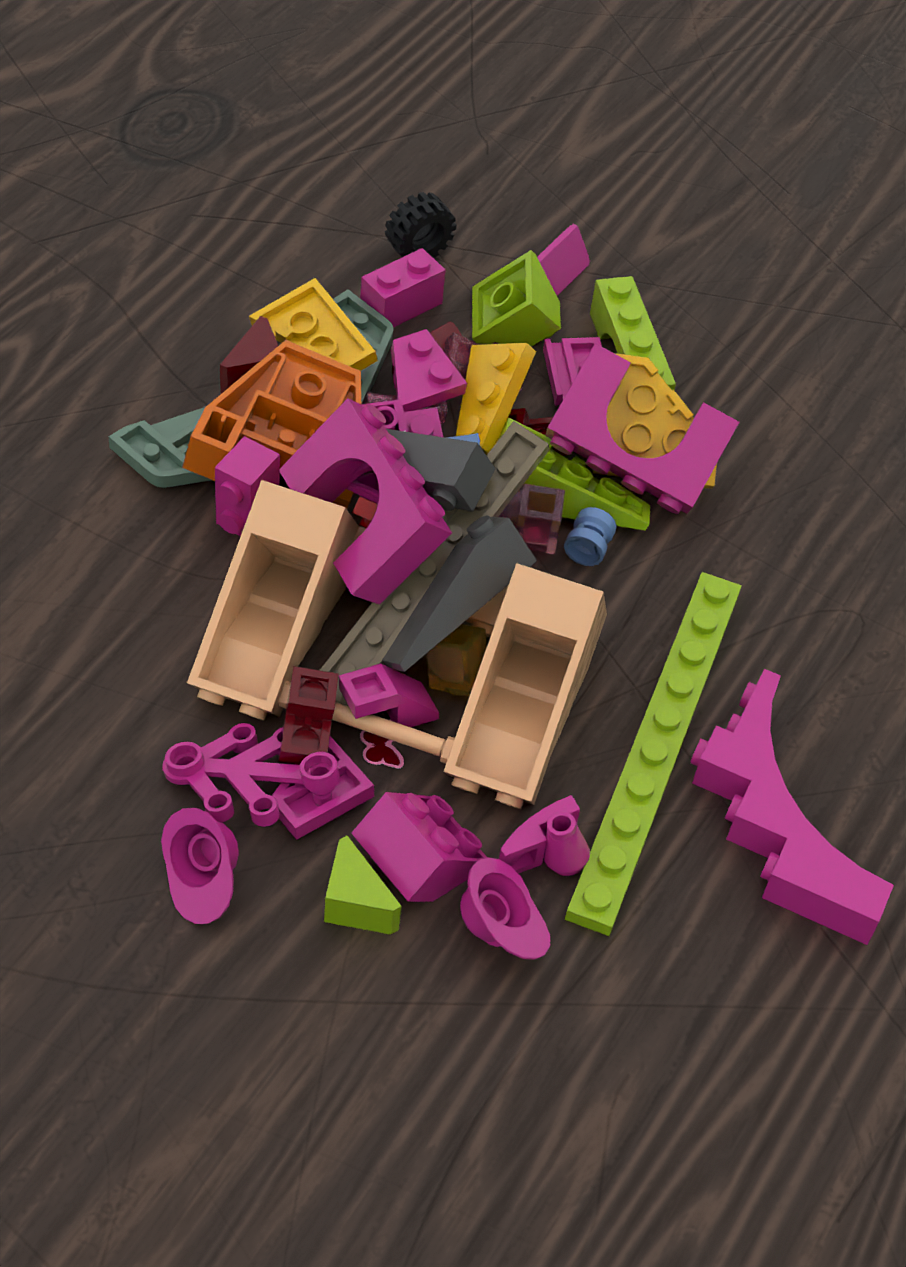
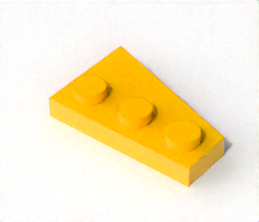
M316 278L249 315L252 325L260 316L267 318L275 339L280 343L285 340L360 371L378 361L376 351Z

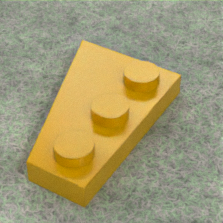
M528 343L471 346L465 380L467 386L462 397L456 436L478 433L480 447L486 455L498 442L536 354V351Z

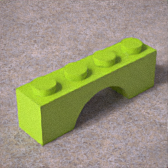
M633 277L596 280L590 315L600 339L612 338L617 354L649 358L658 369L662 379L671 390L674 389L675 391V380Z

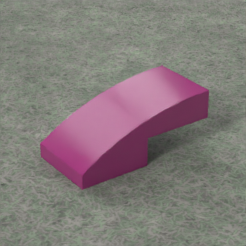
M570 795L543 808L520 825L502 846L499 859L509 864L518 874L542 865L547 844L546 833L549 817L557 812H568L574 816L576 823L578 821L580 808L573 796Z

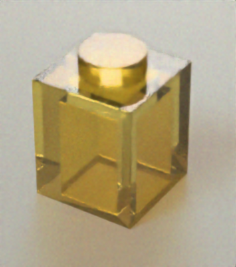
M461 624L427 653L429 688L446 691L457 696H470L487 648L485 628Z

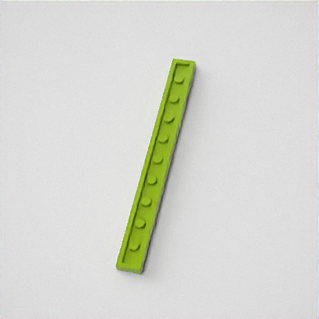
M704 572L701 573L590 851V858L584 866L568 906L565 920L610 937L742 585Z

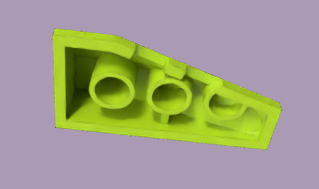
M508 417L499 439L515 420ZM515 421L549 444V452L515 494L508 506L516 510L576 519L582 509L593 507L610 514L615 520L616 526L646 531L650 524V505L610 478L598 480L585 467V461L577 456L572 460H568L552 449L550 438Z

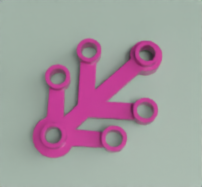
M247 723L235 725L230 729L229 733L201 748L193 742L177 743L166 752L163 762V771L166 779L177 785L189 784L204 802L205 812H208L216 821L221 823L229 820L234 814L232 798L229 793L218 791L209 777L226 778L249 805L253 823L261 827L274 824L279 819L280 813L276 798L265 794L254 780L304 784L305 788L313 794L325 795L334 790L340 778L337 760L327 752L309 754L301 761L300 765L264 762L280 754L283 727L276 730L272 737L258 744L255 728ZM232 750L238 753V755L229 760L218 759ZM263 809H269L268 811H265V812H259V811H261V810H263Z

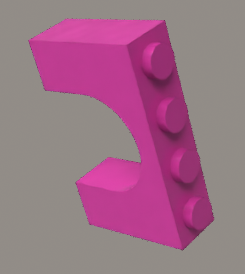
M595 343L550 422L545 436L551 439L550 445L558 451L567 455L575 452L586 458L585 463L591 469L607 475L608 471L621 477L623 479L622 485L638 494H643L646 491L659 498L657 503L662 508L674 514H679L680 511L688 514L731 439L739 421L703 402L680 444L671 452L656 458H640L625 452L612 439L608 430L606 416L608 405L624 379L631 362Z
M347 398L279 469V472L289 489L332 503L356 478L366 472L374 471L379 484V502L376 513L367 529L333 564L353 596L380 605L452 532L443 519L445 515L444 509L435 499L428 496L423 488L425 484L424 478L404 458L405 449L403 445L386 430L384 426L386 419L383 414L371 404L363 406Z

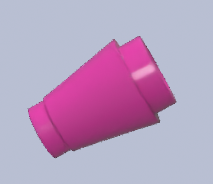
M557 812L551 815L547 821V844L544 861L550 869L559 875H575L584 868L590 858L589 845L573 815L568 812Z

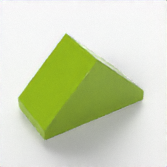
M348 836L341 838L338 843L325 897L324 922L390 935L399 930L402 906Z

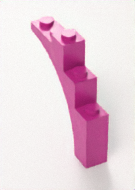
M764 669L757 685L749 682L739 703L740 707L745 708L742 716L734 713L726 729L716 725L709 741L700 739L690 762L697 766L692 784L732 801L725 816L726 820L732 822L726 840L768 858L760 876L768 880L762 896L763 899L868 945L881 919L894 885L861 868L833 847L805 818L787 790L775 760L770 731L772 701L781 676Z

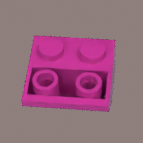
M385 792L351 833L408 902L435 901L468 880L469 870L475 862L487 857L481 850L482 843L478 837L471 831L462 828L452 817L454 811L451 806L436 795L425 796L412 793Z

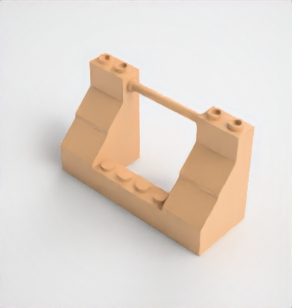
M261 480L187 681L189 685L199 689L198 698L223 706L225 699L240 703L239 712L263 721L267 713L280 717L283 708H287L293 666H299L321 632L325 620L346 589V584L333 562L367 529L358 526L345 507ZM516 563L509 585L466 620V622L473 624L472 631L490 637L455 738L448 736L446 740L373 714L355 719L349 706L335 702L332 720L439 756L440 762L446 764L443 772L454 777L451 784L454 787L474 794H478L480 787L497 792L495 801L521 809L523 802L534 805L551 754L588 671L607 615L604 592Z

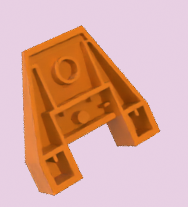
M285 340L205 407L191 434L182 468L215 481L216 465L244 436L280 454L281 468L347 398L361 404V371ZM345 489L332 503L343 506L348 510L354 492Z

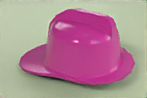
M183 808L172 814L164 825L161 838L170 893L175 908L184 919L194 924H209L219 919L229 907L233 895V869L236 867L239 856L238 842L233 832L225 824L216 821L208 812L198 808Z
M486 857L476 861L469 870L468 888L463 893L460 904L461 916L467 928L487 944L495 947L501 946L507 952L519 958L535 960L543 957L550 947V933L531 899L522 877L509 864L500 859Z

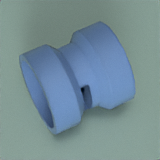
M588 507L582 509L574 521V529L568 534L564 543V549L569 558L584 566L598 565L606 554L607 544L612 540L616 532L617 526L612 516L598 508Z

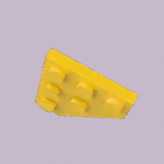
M616 354L631 362L607 408V426L612 439L622 450L640 458H656L671 452L683 439L694 419L693 413L674 389H670L649 358ZM717 464L704 488L713 489ZM593 470V473H592V474L604 475V474H601V473H599V472H597V471H595V470ZM610 471L607 473L608 476L619 477Z

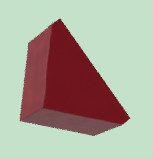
M260 316L220 364L221 394L278 347L267 318Z

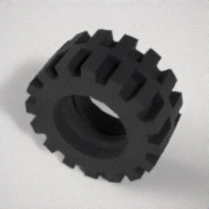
M420 192L416 198L414 195L407 197L408 202L405 204L400 202L397 205L399 209L391 212L389 215L391 220L386 221L385 224L387 228L385 236L401 257L423 248L430 256L435 258L439 255L438 251L440 249L445 250L448 247L446 242L448 240L452 241L454 237L452 231H455L457 228L454 215L438 196L430 192L427 195L424 192Z

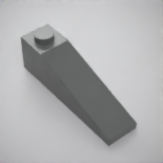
M386 429L389 434L394 436L405 449L404 458L409 465L422 475L425 480L423 488L430 497L435 499L447 511H452L454 508L474 511L496 469L477 442Z
M487 515L477 519L467 528L469 534L455 545L382 659L386 666L405 672L508 586L516 563L530 567L537 561L509 518L490 517Z

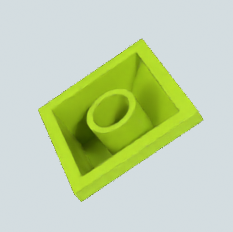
M531 250L472 287V339L478 344L528 343L530 346H533L543 339L551 337L561 329L560 301L536 254Z

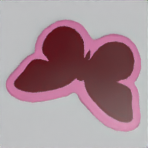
M363 730L361 731L360 739L366 745L363 751L365 761L370 764H384L397 769L403 767V756L391 744L392 740Z

